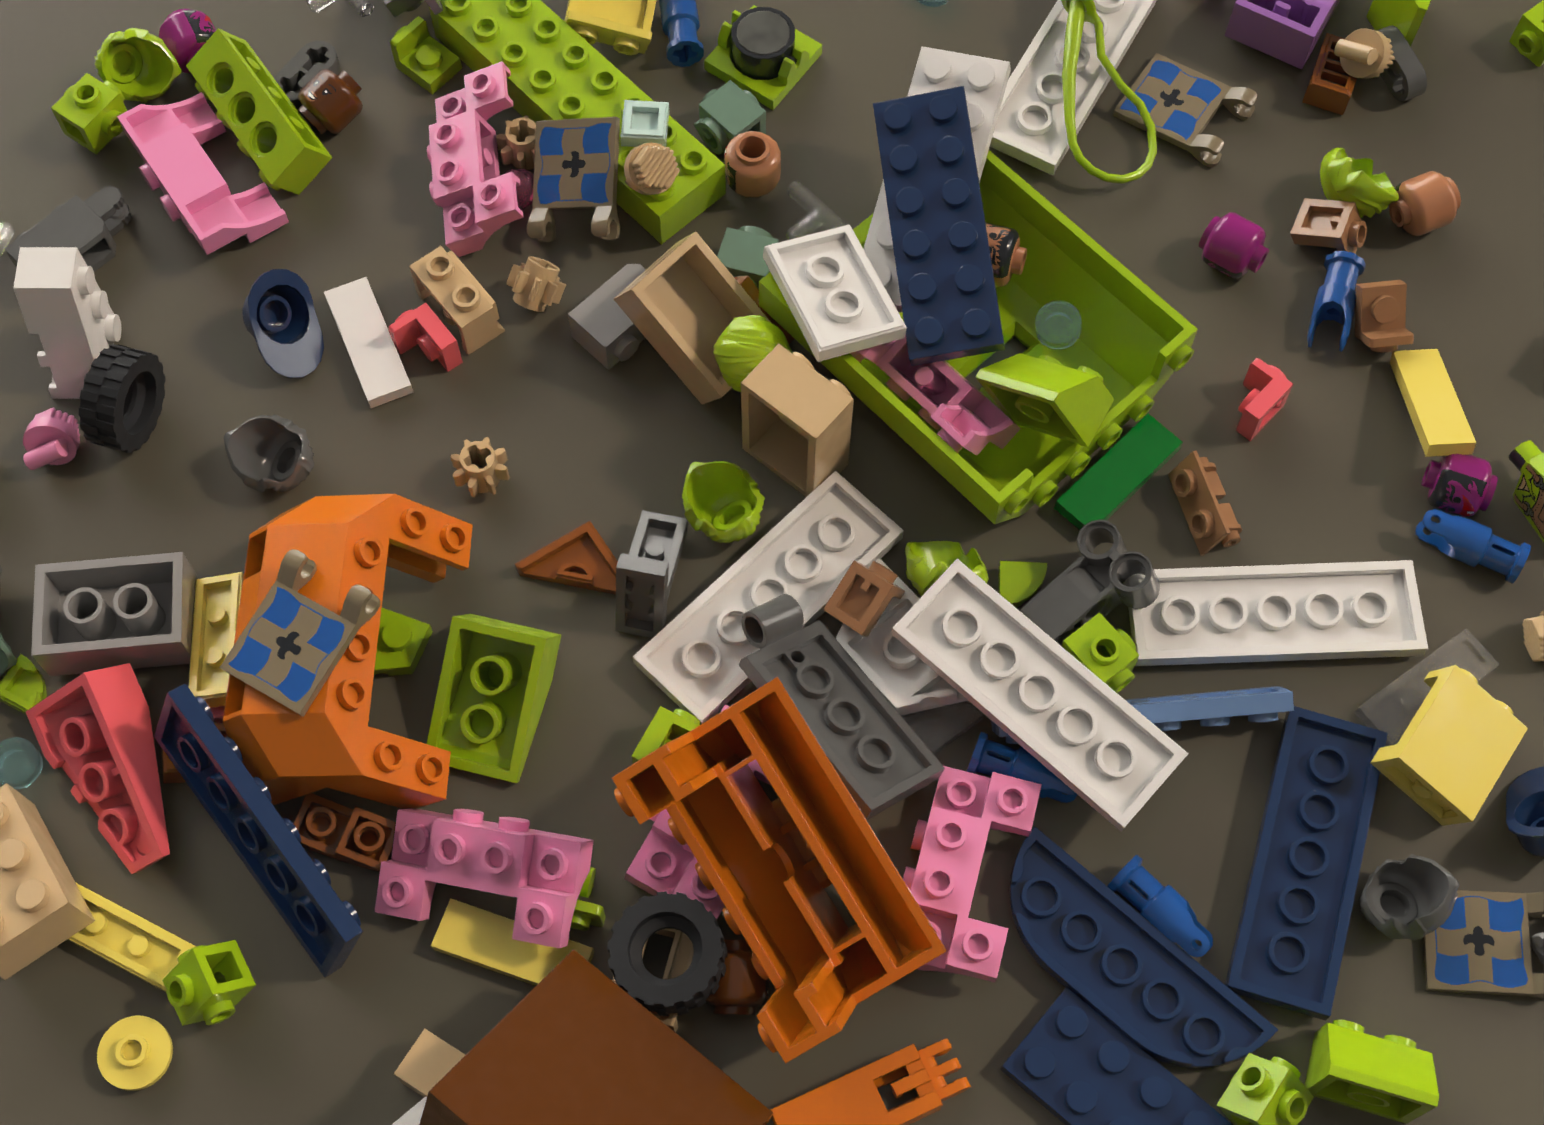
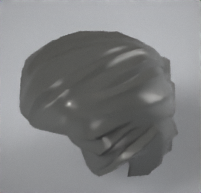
M275 414L272 416L260 415L250 418L235 430L226 432L223 437L225 450L233 471L243 480L244 485L262 493L266 489H271L275 492L292 490L302 481L306 480L314 467L313 448L309 446L310 441L308 440L306 429L299 428L296 424H293L292 420Z
M1413 853L1405 860L1386 859L1369 876L1359 899L1360 910L1365 915V919L1385 936L1391 939L1420 940L1443 925L1451 915L1458 896L1459 881L1434 860L1415 856Z

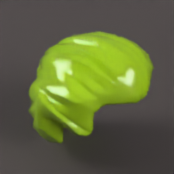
M129 28L125 32L110 33L102 43L101 48L97 50V55L94 56L97 75L103 81L107 80L116 85L124 94L125 100L147 102L163 96L170 88L174 79L182 73L176 58L163 40L150 34L145 29Z
M1334 148L1324 156L1320 167V179L1323 192L1328 200L1355 202L1361 218L1364 215L1371 218L1375 212L1380 214L1382 210L1387 209L1390 203L1399 200V194L1394 189L1385 172L1372 175V159L1350 158L1344 148Z
M760 315L735 317L719 336L713 347L715 349L713 354L724 380L728 386L741 392V382L778 344L791 353L793 352L781 329L767 321L766 317Z
M694 461L690 464L686 474L682 492L685 518L695 531L701 530L713 541L719 543L739 542L752 535L756 531V526L760 523V512L763 510L762 506L765 497L760 493L758 483L750 476L748 471L740 468L735 463L726 461L702 463Z
M911 541L905 545L906 575L921 596L925 594L957 558L986 583L989 580L987 568L974 548H971L965 555L959 542Z

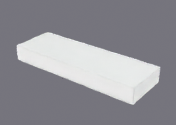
M367 277L325 291V297L370 408L414 393Z

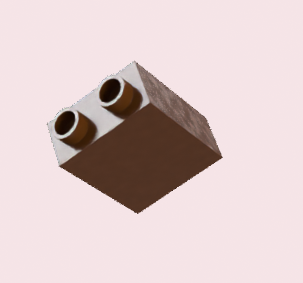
M573 949L428 1092L419 1125H767L773 1112Z

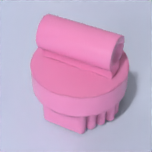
M50 408L35 415L23 436V445L27 451L23 456V460L30 470L38 469L47 464H66L75 457L80 444V434L77 424L78 420L74 418V415L68 416V413H62L61 410L56 411L55 408Z

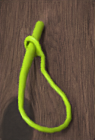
M1061 0L1064 9L1068 13L1062 66L1064 119L1068 145L1076 161L1092 176L1105 182L1122 184L1140 179L1152 167L1157 154L1155 124L1144 102L1123 82L1105 54L1103 24L1096 12L1094 1ZM1084 22L1094 24L1098 59L1117 88L1137 107L1147 128L1149 151L1145 162L1136 171L1124 175L1109 174L1094 167L1083 156L1077 143L1075 122L1076 70Z

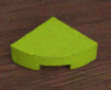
M1000 561L998 566V593L1014 607L1018 608L1022 603L1032 598L1041 588L1047 571V563Z
M20 654L16 665L9 669L0 682V701L26 715L27 710L47 697L45 680L40 671L26 656Z

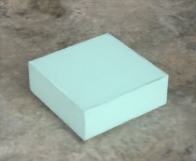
M624 100L621 146L636 147L652 142L666 147L669 102Z

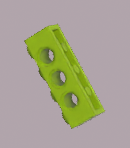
M218 28L186 65L197 81L195 87L200 93H203L205 98L214 104L218 110L216 112L217 118L227 128L231 129L239 139L237 142L239 149L257 164L260 169L258 174L262 181L274 190L284 189L300 195L332 159V156L248 42Z

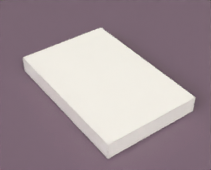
M850 224L764 246L763 258L817 362L905 338L907 327Z

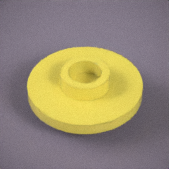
M136 1015L123 1018L113 1024L103 1035L97 1050L98 1068L105 1080L119 1089L127 1091L145 1089L156 1083L167 1071L173 1055L171 1037L162 1024L150 1017Z

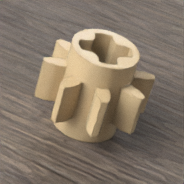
M526 115L524 118L505 121V134L496 135L498 150H501L503 164L509 165L512 163L521 173L525 170L533 169L536 123Z
M532 256L528 257L526 264L521 263L520 266L513 264L506 283L513 287L512 291L515 292L512 298L513 301L524 308L537 312H544L546 305L551 306L552 303L559 304L566 284L559 281V267L549 261Z
M485 437L483 441L470 442L467 439L464 440V447L460 455L451 454L453 467L457 469L452 474L455 485L458 487L467 483L471 497L474 498L478 493L490 492L493 495L497 494L496 487L500 480H509L510 478L508 468L503 465L508 460L505 449L498 448L494 451L489 437Z

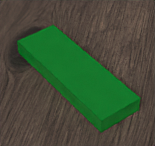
M1149 413L1146 414L1056 501L1054 509L1079 530L1091 521L1099 519L1108 520L1181 449L1183 441Z

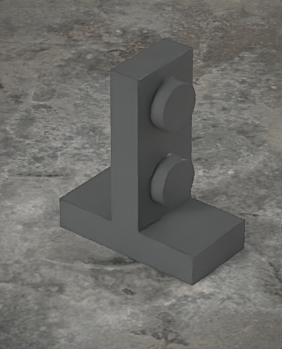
M642 510L629 554L621 553L616 566L615 631L653 638L666 626L667 600L688 533V521L686 518Z

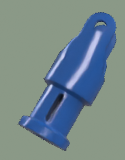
M659 0L662 30L668 36L669 41L666 47L667 59L673 65L680 67L691 66L699 62L704 56V47L697 36L700 21L696 0Z
M1335 251L1326 255L1324 267L1327 273L1324 285L1318 288L1308 327L1307 343L1310 348L1313 343L1316 327L1324 320H1335L1343 325L1339 351L1342 352L1346 346L1356 308L1355 287L1358 276L1363 274L1366 265L1364 259L1355 253Z
M1436 509L1427 511L1415 530L1420 540L1437 547L1449 557L1472 567L1479 564L1505 575V581L1511 584L1518 578L1531 550V545L1528 543L1515 544L1494 535L1490 527L1471 519L1452 516ZM1437 517L1440 522H1434L1431 518ZM1423 529H1428L1431 531V534H1424Z
M980 733L967 772L974 774L979 772L990 777L992 772L1042 784L1040 798L1049 797L1064 803L1072 802L1076 798L1077 794L1022 746L1016 750L989 740L987 733Z
M1135 855L1112 879L1107 887L1113 892L1118 891L1145 919L1153 924L1171 942L1177 943L1192 957L1204 956L1213 946L1211 933L1197 921L1196 914L1191 909L1188 901L1170 884L1163 886L1141 865L1143 859ZM1196 940H1199L1202 945H1198Z

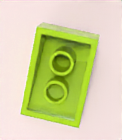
M471 613L452 617L427 739L428 745L451 751L449 767L513 783L519 782L552 683L561 634Z

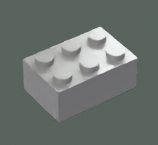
M183 552L35 565L31 656L49 676L82 674L127 663L131 664L132 669L190 664L195 585L197 579L195 570Z

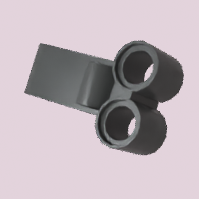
M1094 520L1082 527L1077 537L1078 549L1082 556L1020 610L1021 613L1059 645H1062L1063 640L1099 612L1105 617L1121 602L1129 608H1146L1159 595V580L1148 557L1136 551L1127 552L1118 529L1107 520ZM1101 543L1113 544L1108 552L1099 555L1093 554V550ZM1134 574L1145 575L1144 580L1136 586L1129 587L1124 585L1127 578Z

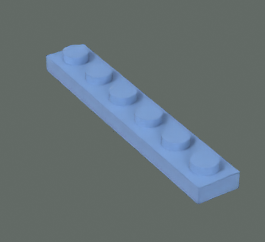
M1280 686L1125 699L1161 731L1181 729V721L1200 719L1201 726H1224L1230 724V717L1248 715V721L1270 722L1278 720V712L1294 711L1293 691ZM991 720L992 731L996 735L1006 737V743L1018 744Z

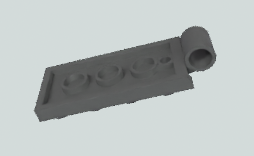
M788 594L780 595L743 614L741 623L744 634L753 646L760 648V650L742 658L739 663L740 668L757 689L776 677L780 679L866 820L939 779L945 769L944 766L825 625L818 620L802 628L804 623L803 612L798 602Z

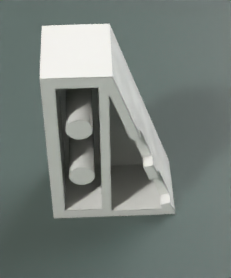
M20 247L13 289L29 334H39L44 351H38L37 354L40 367H50L53 375L52 382L48 387L52 399H80L81 390H83L85 383L84 379L94 359H97L104 348L108 349L109 345L118 342L121 338L120 317L118 314L113 313L108 304L106 292L101 291L95 280L93 268L87 266L77 247Z

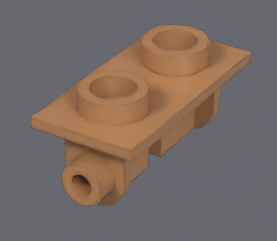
M1192 451L1168 476L1189 525L1190 532L1202 556L1208 553L1220 541L1223 547H1231L1241 541L1239 534L1242 532V528L1236 520L1230 503L1219 504L1217 501L1222 499L1226 493L1216 472L1215 463L1209 462L1207 457H1199L1197 451Z

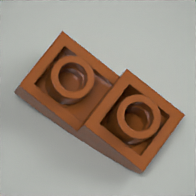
M313 793L306 794L293 823L300 834L303 848L369 870L380 872L381 862L388 860L393 848L396 822L355 806L354 810Z

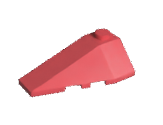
M127 663L84 672L27 710L26 715L44 757L53 769L61 767L73 782L74 786L70 792L79 804L87 802L99 817L98 830L131 874L138 873L170 855L150 710L131 664Z

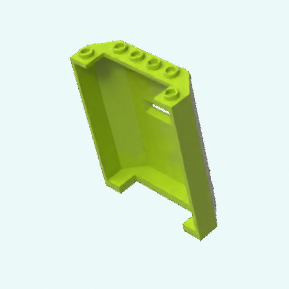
M989 150L980 179L985 222L1015 229L1020 237V247L1027 248V256L1022 274H1013L1011 280L1003 287L996 286L1004 344L1013 337H1016L1028 348L1022 354L1039 358L1040 355H1047L1058 360L1063 366L1076 370L1079 366H1085L1095 370L1104 378L1103 383L1113 396L1114 401L1089 447L1018 425L1021 429L1003 449L989 442L978 455L973 454L964 447L957 453L937 434L939 431L918 414L922 406L916 400L910 397L907 401H904L885 384L890 377L875 363L867 358L859 362L850 353L823 360L820 363L993 524H998L1022 516L1035 504L1038 507L1044 506L1057 492V484L1067 475L1072 479L1078 476L1091 460L1089 456L1099 447L1103 450L1108 449L1123 432L1121 427L1130 419H1133L1135 422L1142 419L1154 405V396L1173 372L1179 371L1193 356L1194 350L1191 346L1198 329ZM873 214L853 229L863 248ZM771 272L759 281V306L814 356ZM899 312V314H900V316H901V318H902V320H903V313H902V312ZM995 352L952 359L949 364L966 378ZM982 387L979 391L985 397H987L995 406L998 407V405L994 402L991 396Z

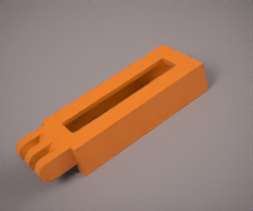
M948 1038L919 1051H917L914 1044L909 1045L770 1109L773 1112L771 1119L774 1125H910L940 1111L943 1101L971 1088L967 1077L956 1079L947 1085L944 1077L960 1070L962 1066L958 1058H953L940 1065L937 1064L935 1058L945 1055L952 1049ZM891 1083L890 1087L895 1098L914 1088L918 1096L887 1110L878 1089Z

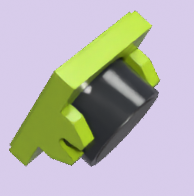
M753 5L742 14L734 10L732 12L731 24L724 21L718 36V45L704 60V70L726 83L731 80L743 91H750L758 102L774 110L821 56L822 44L795 29L791 19L782 11L771 7H757Z

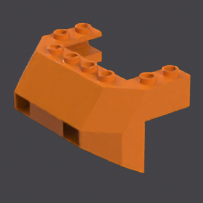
M397 494L315 496L283 512L249 535L234 644L275 583L281 562L286 553L292 549L304 553L317 565V571L312 579L297 591L303 596L339 616L346 595L352 586L356 584L369 589L372 594L381 600L378 611L358 630L304 717L229 674L223 716L224 728L227 736L233 739L239 747L243 758L242 763L253 778H260L267 786L271 794L272 805L324 788H331L402 809H417L446 800L451 751L370 727L368 722L386 566L432 583L445 579L447 565L462 571L469 568L473 524Z
M778 677L695 729L664 744L612 777L613 782L617 786L614 789V795L619 806L629 817L635 816L640 825L664 809L667 810L671 817L668 819V825L673 836L681 845L689 846L698 861L695 864V869L700 880L707 889H715L725 905L722 912L728 926L736 935L742 934L752 949L751 962L756 972L762 979H770L776 991L756 1015L760 1021L757 1027L766 1047L773 1053L778 1051L785 1064L842 1031L858 1003L947 951ZM755 759L779 797L773 802L770 801L748 765ZM832 884L856 924L849 928L825 891V888Z

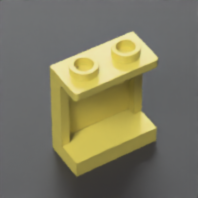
M569 0L565 22L589 44L600 42L611 45L614 50L626 55L645 54L652 38L651 26L657 0Z
M1454 665L1428 672L1424 682L1431 687V690L1399 742L1395 745L1379 748L1371 761L1375 768L1442 826L1473 822L1528 729L1513 715V711L1508 705L1494 699L1478 685L1474 675Z

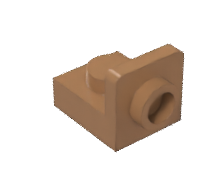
M1304 198L1290 235L1294 244L1337 248V251L1356 253L1357 248H1361L1365 242L1367 227L1365 221L1361 220L1355 202Z
M1402 280L1356 284L1355 337L1370 347L1372 351L1394 352L1398 350V345L1414 343V334L1405 328L1407 284Z
M854 560L823 610L860 635L868 637L893 596L901 599L905 590L894 584L898 575L873 560L870 567Z

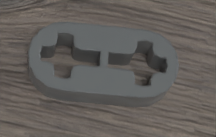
M1393 25L1377 30L1384 34L1386 38L1391 39L1389 44L1392 45L1391 50L1394 52L1392 55L1395 59L1392 60L1393 64L1389 65L1388 69H1384V72L1380 73V76L1392 95L1400 102L1423 95L1427 89L1426 72L1403 34Z
M325 41L309 42L274 77L284 93L290 90L286 95L296 109L301 106V103L298 99L299 92L295 93L294 91L298 88L301 90L323 69L331 70L337 76L340 73V63L335 48Z

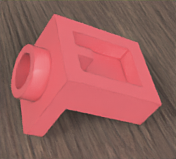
M426 302L414 310L402 313L388 328L392 341L400 354L405 353L418 344L431 362L438 359L447 372L463 363L456 338Z
M1256 358L1249 366L1243 385L1251 392L1245 397L1238 408L1242 416L1236 431L1249 441L1284 407L1293 383L1286 378L1279 368L1268 365L1259 358Z

